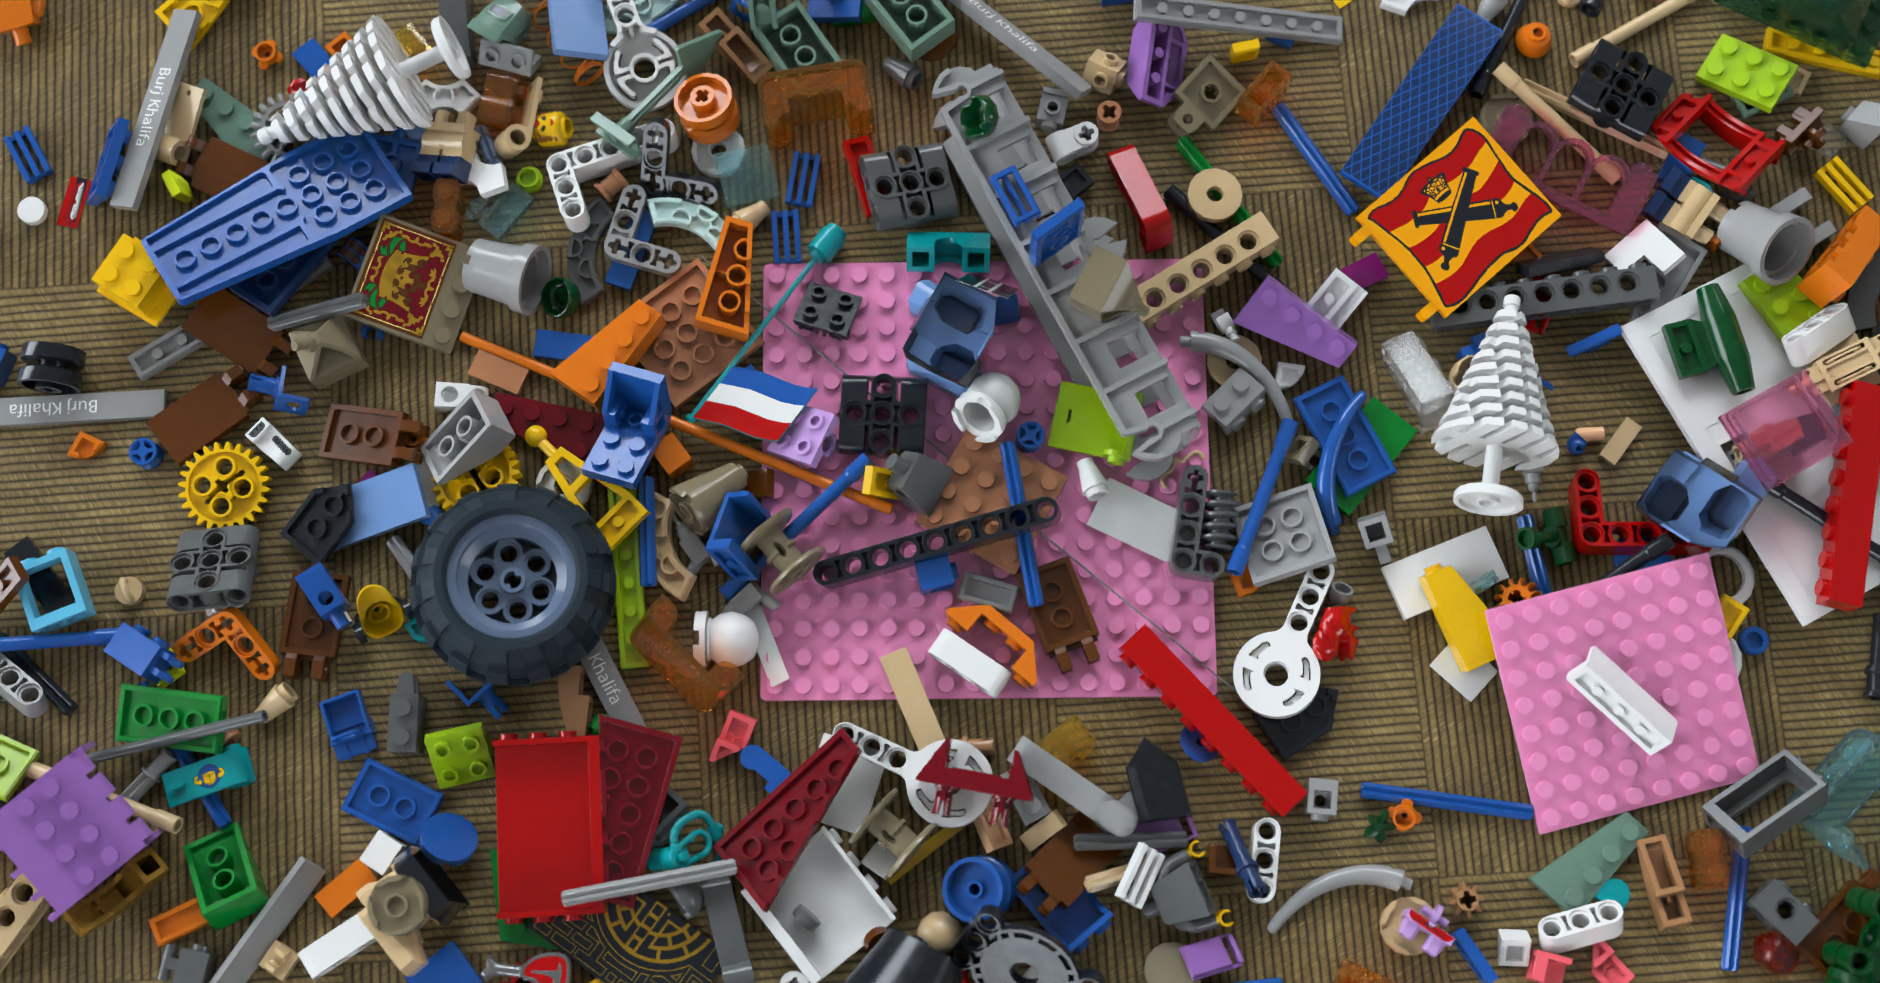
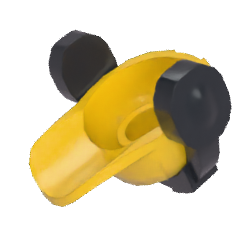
M371 584L362 588L357 596L358 612L355 615V624L351 626L355 637L363 645L368 642L365 633L374 639L384 638L402 626L404 614L409 620L414 619L415 615L407 598L402 600L392 596L385 587Z

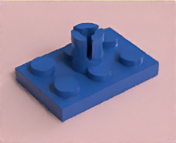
M118 117L109 129L86 201L88 205L97 207L102 201L106 202L108 196L111 197L114 191L116 181L112 180V176H119L125 158L123 155H120V151L122 152L124 146L128 145L132 130L128 129L129 120Z

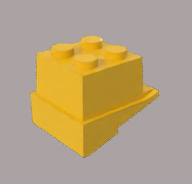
M123 233L91 279L99 286L97 292L157 328L171 307L177 303V300L144 250L141 243L142 240L137 237L131 238Z

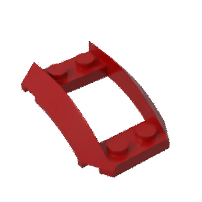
M1680 94L1650 126V129L1659 141L1684 165L1706 180L1743 196H1746L1747 188L1771 163L1777 164L1786 142L1783 139L1777 142L1766 138L1765 132L1750 127L1734 118L1713 100V95L1707 94L1704 98H1693V94ZM1698 118L1725 142L1741 150L1723 170L1698 158L1677 141Z

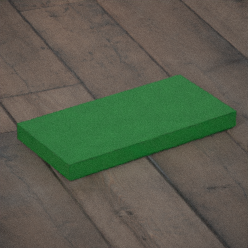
M1373 396L1362 410L1393 462L1418 430ZM1319 463L1304 481L1305 484L1311 483L1315 492ZM1335 479L1339 511L1349 517L1374 485L1346 498Z
M122 683L115 741L133 743L225 720L229 696ZM225 732L165 747L222 754Z

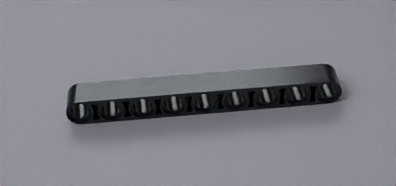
M1050 497L1037 498L822 560L814 566L813 577L817 583L827 589L839 588L915 566V563L946 555L951 556L1052 527L1060 521L1062 516L1061 509L1057 502ZM1049 505L1054 507V514L1051 517H1040L1043 507ZM1017 514H1026L1027 519L1023 525H1013V518ZM989 522H998L999 528L996 533L987 534L985 532L986 525ZM962 530H971V537L968 541H958V535ZM936 537H942L944 539L943 546L938 550H932V540ZM908 545H915V554L910 558H905L904 549ZM884 552L888 553V562L882 566L877 565L876 559L878 555ZM855 560H860L861 569L857 573H850V564ZM828 568H833V578L829 581H824L822 577L823 572Z

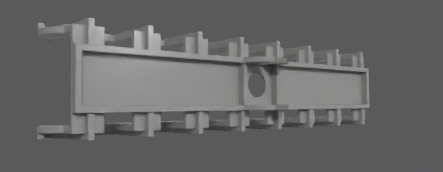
M990 63L976 71L969 67L945 69L939 74L934 83L932 99L956 94L959 90L966 91V94L959 96L953 101H949L940 108L935 117L933 132L945 129L950 130L952 136L942 144L943 150L1072 382L1094 387L1122 438L1136 435L1132 456L1141 459V461L1126 473V477L1142 482H1151L1159 479L1170 468L1173 462V455L1186 449L1191 442L1197 439L1202 427L1195 416L1197 410L1195 407L1191 408L1167 366L1169 361L1166 357L1162 358L1141 321L1140 314L1129 311L1099 322L1071 308L1069 304V296L1095 245L1123 258L1127 239L1113 242L1114 238L1105 235L1118 222L1106 217L1094 216L1085 219L1084 214L1081 235L1041 265L1035 267L1029 260L1031 231L1053 215L1039 222L1037 220L1052 212L1058 213L1073 202V199L1057 173L1058 166L1056 163L1052 164L1030 126L1031 119L1029 115H1024L1005 82L1002 68H994ZM987 95L997 105L999 114L998 124L995 131L986 138L968 139L962 132L960 110L962 106L972 102V100H969L970 96ZM1014 164L1041 211L1040 217H1034L1030 222H1024L1018 228H1015L989 181L990 176ZM1011 174L1007 175L1027 213L1032 211ZM999 179V184L1001 185L1004 193L1006 194L1017 216L1020 217L1021 214L1019 210L1017 209L1004 183L1001 179ZM1079 258L1081 259V263L1064 270L1063 266ZM1134 352L1138 360L1120 369L1116 360ZM1137 393L1144 395L1142 406L1135 396ZM1161 400L1166 410L1148 418L1143 408ZM1150 428L1157 430L1143 439L1139 435L1147 432Z

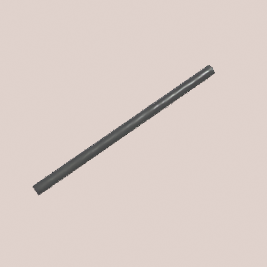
M265 710L86 755L96 764L266 722L268 714Z

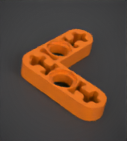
M234 606L223 608L184 634L173 646V652L182 662H192L226 640L256 678L268 680L280 668V661L242 611ZM231 617L234 622L222 628L220 624L225 619ZM208 628L212 630L215 634V640L206 639L203 635V629ZM241 638H249L253 642L254 648H245L241 643ZM194 641L198 644L189 651L184 648ZM257 651H259V652H260V655H257V656L254 658L253 655H254ZM267 663L270 667L264 669L261 664Z

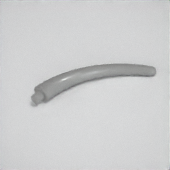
M1191 331V336H1180V347H1191V353L1216 355L1244 369L1265 388V392L1273 402L1281 422L1284 418L1293 419L1289 405L1278 383L1267 368L1248 350L1227 338L1208 332L1200 334L1197 331Z
M1362 864L1334 870L1311 881L1290 897L1268 923L1267 930L1270 933H1276L1302 906L1334 889L1352 885H1374L1397 892L1400 887L1410 890L1413 879L1404 876L1405 870L1400 868L1393 869L1387 865Z

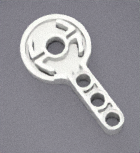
M606 0L617 29V35L610 43L608 49L609 56L607 61H604L605 81L613 97L625 107L634 110L669 75L668 70L671 73L679 66L674 51L677 44L667 35L657 31L656 28L645 26L640 20L633 0ZM623 13H630L633 16V20L629 23H622L619 21V16ZM641 60H648L654 64L655 72L649 78H640L634 72L635 65ZM684 76L651 111L662 109L674 101L677 88L685 81Z
M1332 563L1306 572L1281 629L1255 636L1239 651L1233 667L1234 686L1240 700L1252 712L1270 719H1284L1299 714L1314 700L1320 684V666L1307 641L1334 580L1335 570ZM1323 568L1328 571L1329 576L1323 580L1317 579L1313 574L1314 571ZM1306 594H1314L1318 598V602L1314 605H1307L1303 602L1302 598ZM1296 619H1302L1307 623V627L1302 631H1296L1292 628L1291 623ZM1309 663H1310V672H1311V679H1310V681H1309ZM1273 666L1284 668L1288 674L1287 681L1281 686L1269 684L1265 678L1269 668Z
M849 722L839 723L833 729L832 736L841 728L844 730L852 729L854 732L853 740L862 750L859 757L902 776L906 782L907 794L911 805L923 819L930 823H936L937 826L943 828L963 827L977 820L991 803V794L960 789L958 793L953 795L951 810H965L950 811V817L943 816V801L939 813H931L934 803H930V801L933 802L935 800L937 787H934L932 783L916 780V776L945 740L931 743L920 751H910ZM953 739L951 749L957 751H950L951 762H949L948 768L955 767L974 771L969 766L971 765L976 772L993 775L988 760L977 748L964 741ZM878 741L880 744L879 752L874 756L867 755L866 747L868 743ZM897 753H904L906 756L905 764L900 768L893 767V756Z

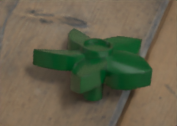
M1387 809L1378 818L1374 815H1368L1370 825L1366 827L1363 836L1375 838L1379 843H1383L1386 837L1385 831L1395 829L1392 823L1386 822L1389 817Z

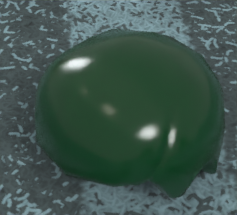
M987 95L970 96L969 100H972V102L962 106L960 110L962 132L968 139L986 138L997 127L999 119L997 105Z
M553 277L552 280L545 284L541 292V304L546 311V315L556 319L567 318L578 309L581 294L577 285L570 279Z

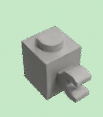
M1385 510L1358 518L1357 523L1366 550L1375 548L1380 564L1391 562L1392 558L1387 544L1394 542V536Z

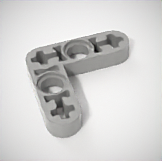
M636 184L628 185L621 193L604 242L605 253L614 262L664 277H672L682 270V262L678 253L635 239L647 204L645 190L641 186ZM635 193H638L640 200L634 201L632 207L634 212L629 210L631 202L628 196H634ZM622 217H630L633 220V225L629 229L624 230L619 228L618 222ZM617 243H620L624 250L630 251V258L628 259L627 252L618 250L616 254H613L611 246H616ZM645 249L651 253V257L647 262H639L635 259L639 250ZM656 253L659 254V260L665 262L673 258L676 266H670L669 269H666L664 263L656 261Z

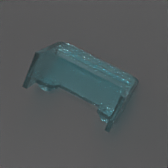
M1855 729L1850 731L1813 771L1814 774H1821L1827 781L1829 801L1798 823L1830 852L1867 870L1869 864L1855 842V835L1845 825L1880 787V736L1866 729ZM1797 789L1788 799L1787 805L1804 793Z

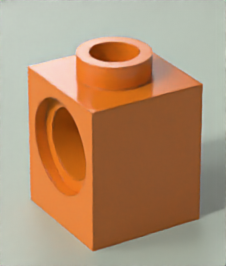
M673 432L668 435L664 434L654 453V457L670 479L674 480L695 464Z

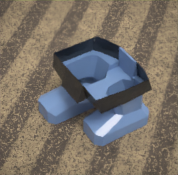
M945 272L938 284L928 279L918 281L908 299V307L911 315L916 318L909 329L912 332L903 346V351L910 375L916 378H927L928 384L959 398L962 393L967 392L972 381L982 375L980 368L982 362L979 357L994 333L996 297L979 288L956 281L959 278Z
M1676 449L1637 501L1636 510L1657 526L1665 527L1688 543L1726 549L1731 547L1777 481L1775 471L1758 460L1749 458L1742 460L1732 473L1707 457L1702 461L1688 451L1682 452Z

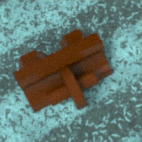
M1799 106L1791 116V122L1797 125V127L1793 129L1786 124H1782L1775 131L1774 140L1777 142L1780 139L1786 141L1783 155L1791 158L1801 146L1804 150H1809L1811 147L1821 149L1825 145L1826 141L1823 134L1826 132V129L1822 127L1820 116L1824 113L1822 108L1817 106L1811 111Z

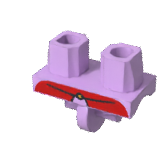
M1425 904L1421 907L1420 912L1426 915L1427 919L1411 908H1408V910L1405 908L1400 915L1403 920L1397 933L1409 941H1413L1419 930L1427 934L1428 937L1421 946V949L1432 957H1436L1444 947L1451 946L1455 938L1435 925L1437 923L1446 928L1449 920L1441 916L1444 907L1440 904L1433 910Z

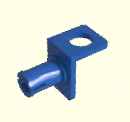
M282 365L279 376L276 379L254 373L250 374L247 390L271 394L272 398H275L273 410L302 416L306 415L310 404L309 398L282 393L287 366ZM296 402L299 403L301 406L291 407L288 406L286 403Z
M451 680L446 682L468 707L472 706L475 702H480L496 720L503 714L495 705L503 713L510 708L492 690L494 688L492 683L485 684L469 699Z

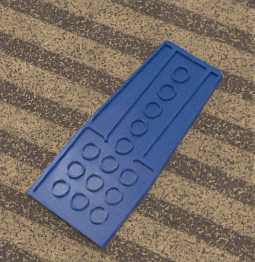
M363 130L362 135H351L346 132V135L343 137H333L328 132V138H316L282 155L142 239L141 243L177 302L185 306L340 239L380 218L381 215L388 214L413 201V195L369 132Z

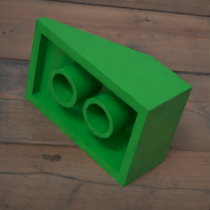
M238 821L183 847L201 914L216 931L262 910L269 901L264 880Z

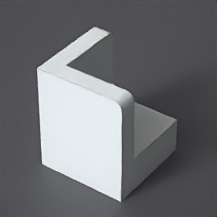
M378 830L361 855L360 861L382 876H386L393 871L391 865L394 863V859L404 852L408 846L389 833Z

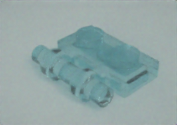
M514 182L508 186L509 190L496 194L499 198L490 208L486 205L494 196L484 199L480 195L478 199L474 198L469 205L471 207L464 214L471 221L479 214L483 215L478 221V225L499 242L504 239L535 202L531 195Z

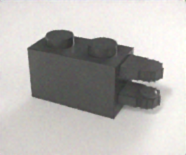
M406 671L398 676L396 694H390L387 752L394 755H424L427 698L420 695V679Z

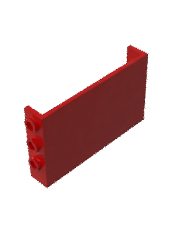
M560 731L559 737L547 738V732L529 733V739H518L517 734H500V740H492L493 747H495L499 886V913H497V919H504L505 924L523 923L522 918L534 917V923L552 922V916H564V921L582 920V914L606 913L605 899L567 907L563 906L561 892L564 890L604 883L599 735L576 736V731Z

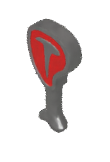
M548 952L534 956L522 965L501 964L495 960L493 955H489L486 958V968L481 972V976L486 981L495 976L520 977L534 983H570L572 964L567 955L559 952Z

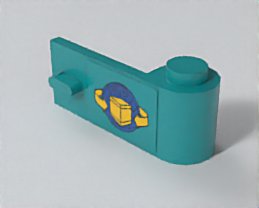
M240 743L224 747L222 754H217L162 774L169 807L174 808L223 789H236L256 782L257 779L248 747H241Z

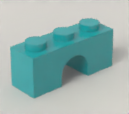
M908 232L907 271L934 272L937 264L954 262L961 265L962 272L990 273V233Z

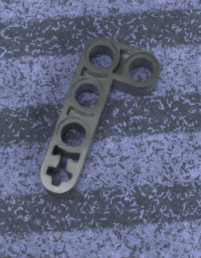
M1191 465L1184 471L1180 480L1168 566L1170 572L1176 577L1213 582L1223 573L1225 561L1216 552L1199 550L1208 486V473L1202 466ZM1191 475H1195L1196 480L1199 481L1194 492H1190L1192 487ZM1185 502H1193L1197 506V512H1186L1183 504ZM1182 529L1190 530L1193 533L1194 539L1191 541L1183 540L1179 535V531ZM1179 556L1186 557L1190 563L1189 568H1179L1175 563V558ZM1204 562H1214L1218 567V571L1216 573L1207 572L1204 568Z
M729 876L700 882L724 983H756Z

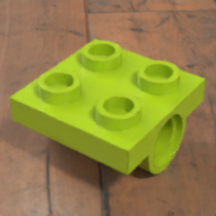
M482 722L425 734L424 742L440 789L496 776L492 741L488 731L484 730Z

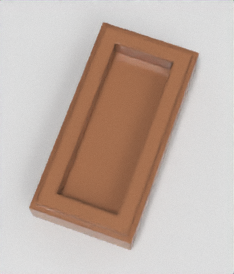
M479 349L467 374L484 383L520 396L531 372L529 369Z

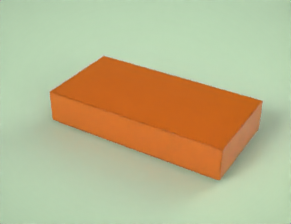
M359 857L314 897L329 916L335 919L358 899L356 892L367 883L379 881L380 879L369 866L360 861Z
M197 897L148 920L158 947H163L210 925L201 914Z

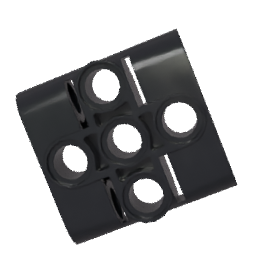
M1601 38L1591 53L1566 103L1590 115L1598 127H1612L1640 142L1648 131L1675 77L1649 64L1647 57L1643 53L1638 51L1629 53ZM1605 109L1610 110L1612 114H1609Z
M886 373L877 376L843 374L838 453L848 455H861L864 453L865 455L875 456L880 459L887 458L894 453L901 456L904 451L924 455L927 378L892 377ZM869 382H872L871 399L868 400ZM887 383L892 386V390L888 394H880L877 391L878 387L881 384ZM898 383H901L900 401H897ZM858 409L862 411V417L855 421L850 420L848 413ZM880 411H888L891 414L890 418L885 422H880L875 417ZM908 412H915L919 416L918 420L914 423H907L903 418ZM866 431H869L868 450H865ZM898 432V449L894 451L895 433ZM879 438H886L889 441V445L885 449L880 450L874 447V442Z

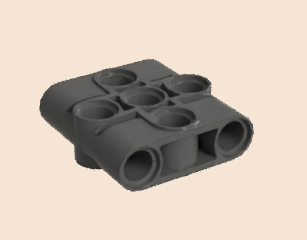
M941 143L914 147L899 145L894 150L860 156V171L877 231L905 226L918 228L923 223L951 219L958 216L957 199ZM901 157L905 159L908 164H900L896 158ZM929 179H936L940 186L933 185ZM903 183L911 184L914 190L906 189ZM877 188H885L888 195L880 194ZM910 208L917 209L921 216L913 215Z
M237 525L192 530L180 534L176 555L169 561L172 575L166 599L167 606L174 611L186 612L240 606L248 603L251 597L253 580L259 575V568L256 562L261 539L260 530L252 525Z

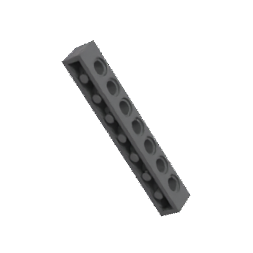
M1635 263L1629 265L1627 269L1618 270L1616 266L1601 269L1598 273H1589V270H1581L1572 273V276L1561 277V274H1552L1545 276L1544 280L1533 281V278H1523L1517 280L1516 284L1506 285L1504 281L1489 284V287L1479 288L1462 303L1465 308L1464 313L1459 314L1453 311L1444 319L1436 311L1429 318L1431 334L1491 326L1494 324L1493 318L1496 312L1504 309V297L1509 294L1520 297L1521 304L1518 312L1521 311L1525 314L1526 321L1655 304L1660 298L1655 265L1646 266L1645 263ZM1620 281H1628L1632 286V290L1626 291L1622 289ZM1598 284L1602 286L1604 294L1598 295L1594 293L1592 285ZM1563 289H1573L1576 293V298L1566 297ZM1544 292L1548 296V302L1537 300L1535 293ZM1479 300H1489L1493 308L1490 310L1483 309L1479 304Z

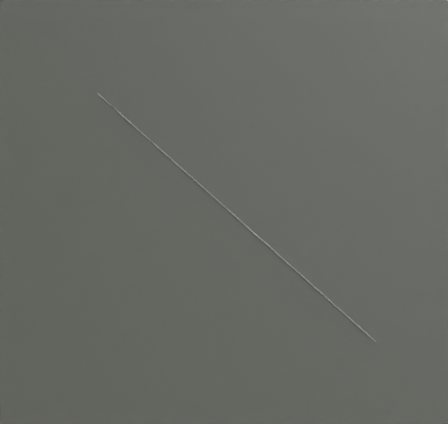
M703 256L701 257L703 260H705L708 264L711 265V263L708 260H706ZM750 296L752 300L757 302V304H759L762 308L768 311V313H770V311L767 308H765L761 303H759L756 299ZM774 316L783 325L790 329L794 334L801 338L805 343L812 347L816 352H818L821 356L827 359V361H829L836 368H838L842 373L848 375L836 364H834L831 360H829L825 355H823L820 351H818L810 343L803 339L799 334L792 330L788 325L781 321L777 316ZM925 438V440H926L927 442H929V443H930L932 446H934L938 451H940L944 456H946L948 459H950L949 456H947L943 451H941V450H940L938 447H936L932 442H930L927 438ZM1039 531V533H1041L1045 538H1047L1050 542H1052L1054 545H1056V547H1058L1062 552H1064L1067 556H1069L1071 559H1073V560H1074L1077 564H1079L1083 569H1085L1086 571H1088V573H1090L1094 578H1096V579H1097L1098 581H1100L1103 585H1105V586H1106L1109 590H1111L1115 595H1117V596H1118L1119 598H1121L1124 602H1126V604H1128L1130 607H1132L1136 612H1138L1141 616H1143L1145 619H1147V621H1149L1151 624H1153V626H1155L1157 629H1159V630H1160L1162 633H1164L1168 638H1170L1174 643H1176L1179 647H1181L1183 650H1185V651H1186L1189 655H1191L1195 660H1197L1200 664H1202L1204 667H1206V669H1208L1210 672H1212L1216 677H1218L1222 682H1224L1227 686H1229L1231 689H1233V690L1236 692V690H1235L1231 685H1229L1225 680H1223L1220 676H1218L1216 673H1214L1210 668H1208L1204 663H1202L1199 659H1197L1195 656H1193L1189 651H1187V650H1186L1183 646H1181L1178 642H1176L1174 639H1172V637H1170L1168 634H1166V633H1165L1162 629H1160L1156 624H1154L1153 622H1151V620H1149L1145 615H1143L1141 612H1139L1135 607H1133L1130 603H1128V602H1127L1124 598H1122L1119 594H1117L1115 591H1113V589H1111L1109 586H1107L1103 581H1101V580H1100L1098 577H1096L1092 572H1090L1087 568H1085L1082 564H1080L1077 560H1075V559H1074L1071 555H1069L1066 551H1064L1062 548H1060V546H1058V545H1057L1056 543H1054L1050 538H1048L1045 534H1043L1041 531Z

